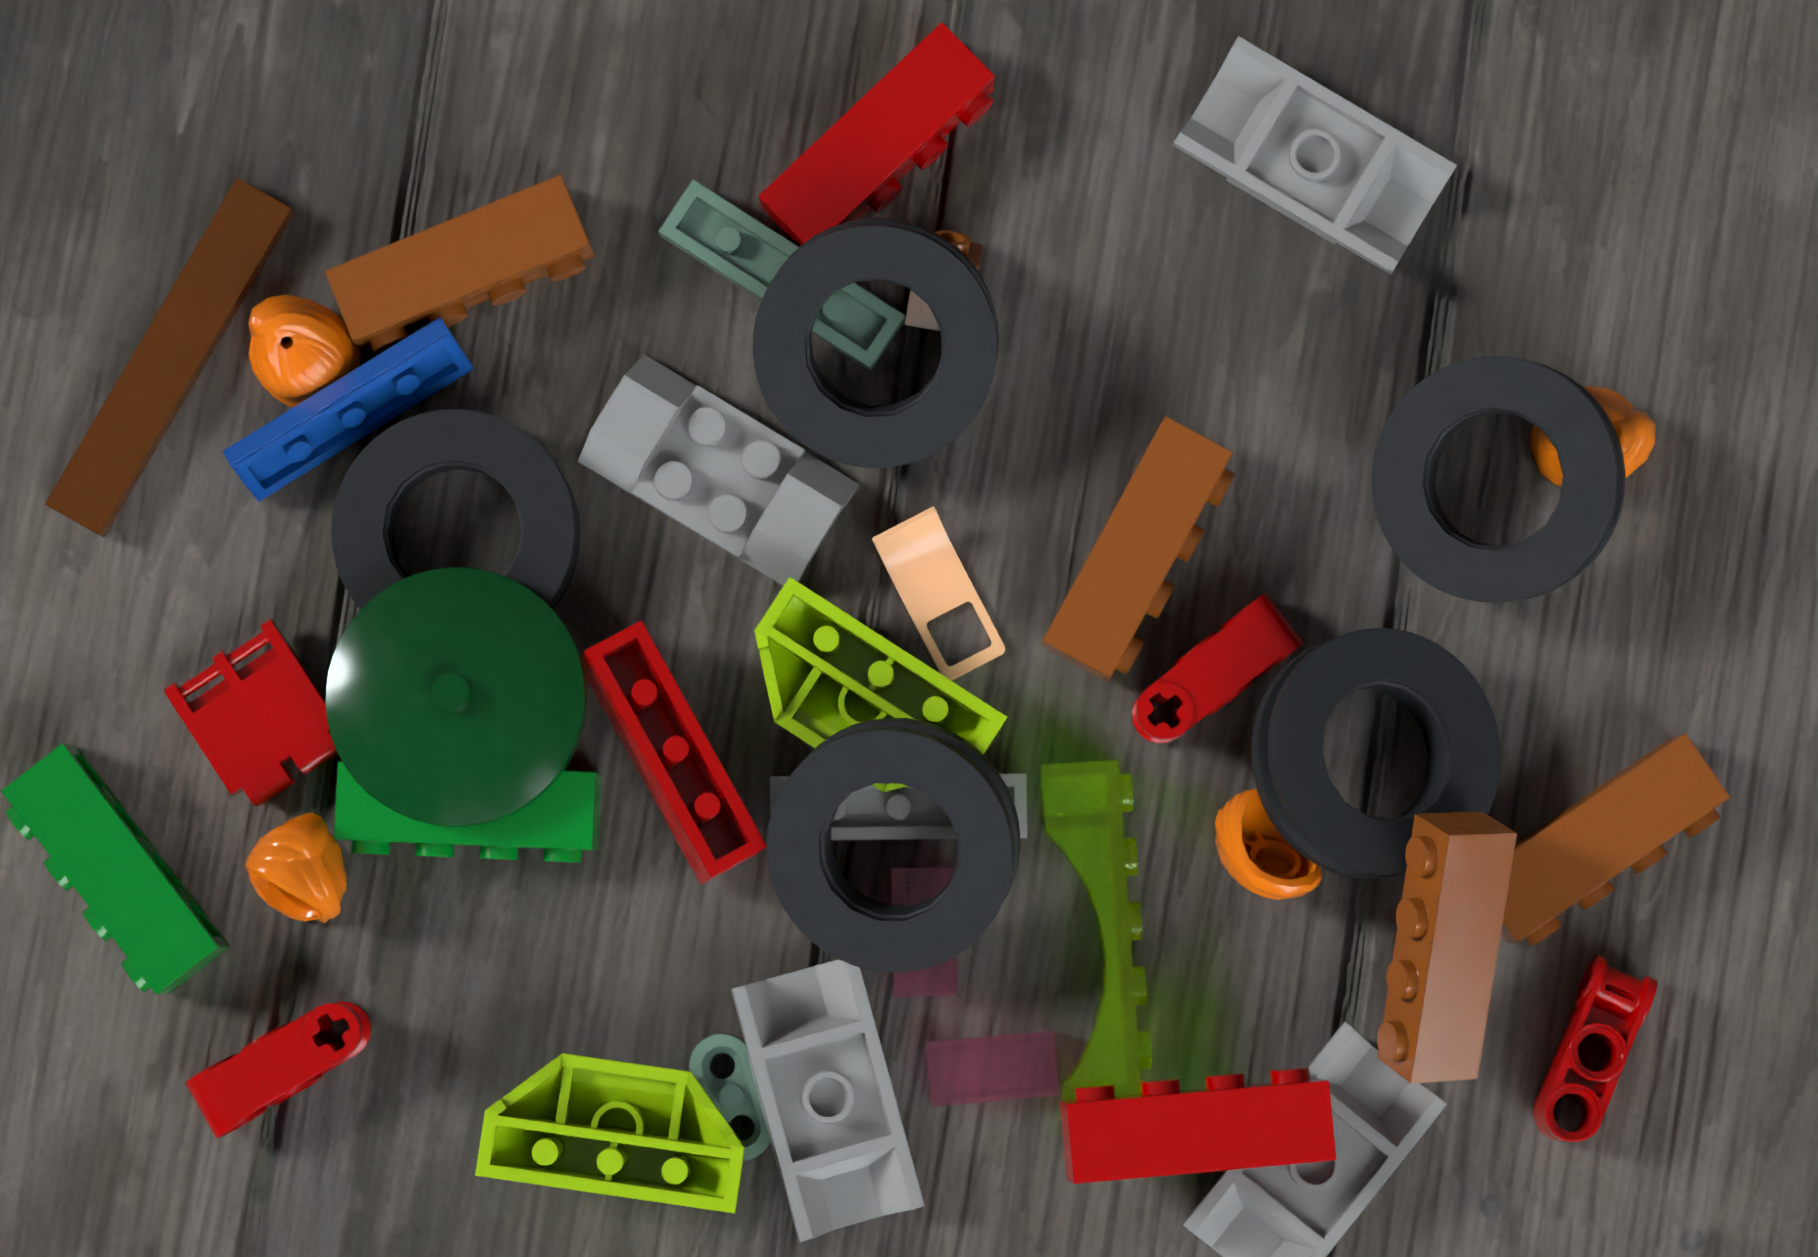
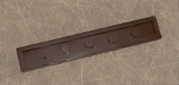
M236 178L45 505L99 536L105 537L295 212L292 208Z

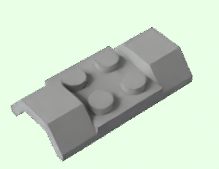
M1239 36L1194 114L1173 143L1174 147L1227 177L1226 181L1332 244L1338 243L1390 275L1457 166Z
M645 354L621 379L592 426L578 460L583 466L784 586L789 577L799 583L801 582L814 554L836 518L860 486L859 483L807 453L805 449L702 387L694 385Z
M838 959L731 989L748 1051L746 1052L779 1176L783 1181L798 1241H807L839 1228L925 1206L860 967Z
M1343 1022L1308 1066L1310 1079L1329 1080L1336 1160L1225 1170L1182 1225L1222 1257H1326L1447 1104L1420 1083H1409L1377 1058L1378 1050L1354 1028Z

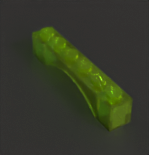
M1119 760L1043 764L1039 767L1043 831L1066 855L1085 886L1097 918L1103 952L1102 994L1094 1028L1078 1063L1061 1086L1062 1101L1076 1100L1075 1088L1094 1085H1114L1115 1096L1141 1094L1140 1070L1152 1069L1149 1031H1137L1136 1005H1147L1145 967H1133L1131 941L1142 940L1143 931L1140 901L1128 902L1127 876H1138L1136 838H1124L1122 812H1133L1134 810L1131 773L1119 774Z

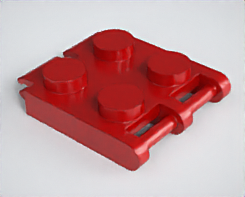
M272 619L260 625L263 632L228 655L222 650L213 656L214 664L181 686L174 682L164 689L169 701L229 793L237 795L244 790L252 804L257 807L295 783L292 775L284 765L290 759H293L303 775H307L338 754L328 726L326 699ZM269 642L273 646V648L240 670L236 668L235 665ZM222 674L224 677L223 681L190 702L187 696Z

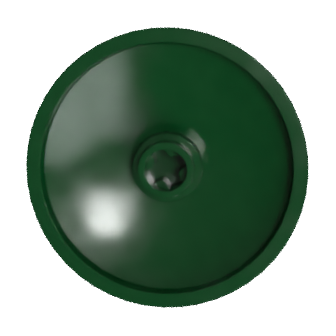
M449 567L417 573L394 583L373 597L356 614L342 634L333 653L326 683V713L330 734L338 755L355 781L374 799L396 813L419 822L444 827H469L498 821L515 814L541 797L556 782L573 757L581 738L587 710V685L582 659L575 641L558 615L539 596L518 582L497 573L466 567Z

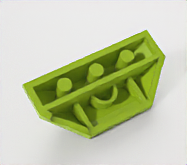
M791 577L788 578L754 630L774 722L813 748H816L828 737L840 730L857 723L881 718H908L932 723L950 730L964 738L984 755L1007 719V716ZM896 783L872 784L881 792L909 787Z
M562 1053L485 1110L475 1176L736 1213L745 1146L692 1071Z

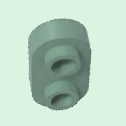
M714 1034L703 1039L695 1047L690 1057L689 1071L693 1072L729 1125L737 1115H746L753 1120L755 1126L753 1135L747 1139H740L745 1146L743 1161L751 1160L766 1150L770 1144V1139L748 1061L746 1043L741 1038L732 1034ZM726 1053L733 1058L735 1069L731 1076L721 1078L713 1073L711 1061L716 1054Z

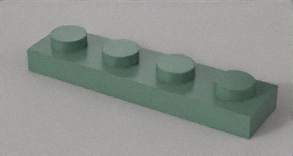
M694 179L658 231L660 237L760 301L780 267L799 248ZM852 283L834 292L818 310L812 334L871 372L905 321V315L856 283Z

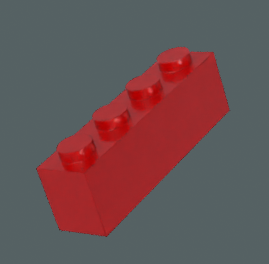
M941 22L758 196L761 209L798 247L830 227L858 220L870 208L876 214L881 212L902 191L903 186L898 181L915 165L921 170L929 167L947 148L948 143L944 137L960 122L966 127H970L991 107L994 100L989 95L994 91L995 75Z
M642 620L586 649L581 656L586 679L700 884L703 885L764 850L767 847Z
M1309 1067L1270 1070L1271 1082L1245 1085L1244 1073L1205 1076L1206 1088L1180 1090L1179 1079L1140 1082L1141 1094L1115 1096L1114 1085L1075 1088L1076 1100L1060 1101L1066 1180L1073 1184L1335 1161L1336 1150L1329 1080L1310 1079Z

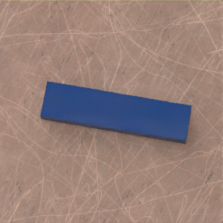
M439 317L228 447L223 453L229 465L259 502L474 368L442 318Z

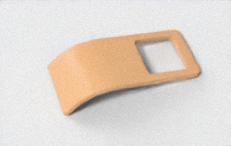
M934 506L872 538L880 558L940 674L953 681L1004 654L1005 646L950 542ZM966 602H970L991 640V646L953 666H948L927 628V623Z

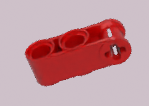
M1266 593L1259 596L1221 626L1222 630L1220 632H1213L1170 666L1171 670L1151 684L1137 698L1131 712L1132 724L1142 738L1155 744L1169 743L1177 739L1206 715L1212 716L1255 682L1253 679L1256 676L1262 677L1305 643ZM1154 698L1159 704H1164L1169 700L1175 704L1177 710L1171 716L1172 722L1175 724L1174 728L1171 729L1165 722L1159 723L1157 726L1150 723L1148 716L1154 710L1152 703L1149 701L1150 699Z
M1595 954L1592 957L1579 982L1574 998V1006L1534 1102L1533 1117L1536 1126L1542 1134L1556 1141L1579 1142L1587 1140L1597 1132L1623 1067L1626 1064L1637 1032L1652 1006L1658 986L1657 979L1648 975L1642 980L1608 966L1606 957ZM1605 988H1607V989H1609V990H1612V991H1614V992H1616V993H1619V994L1625 996L1626 998L1621 997V996H1619V995H1617V994H1614V993H1612V992H1610V991H1607ZM1589 1034L1601 1040L1606 1052L1604 1062L1595 1071L1585 1068L1578 1057V1046L1582 1039ZM1565 1094L1573 1096L1580 1104L1582 1111L1580 1122L1570 1131H1565L1559 1127L1553 1114L1556 1102Z
M338 1001L318 1006L298 1019L287 1022L243 1047L240 1053L233 1054L213 1064L187 1080L185 1084L216 1139L257 1118L267 1111V1107L275 1106L322 1079L323 1074L358 1055L366 1048L371 1038L372 1024L369 1015L361 1006L349 1001ZM330 1018L333 1021L345 1019L348 1022L350 1029L342 1035L344 1043L342 1041L330 1043L327 1040L325 1033L333 1027Z

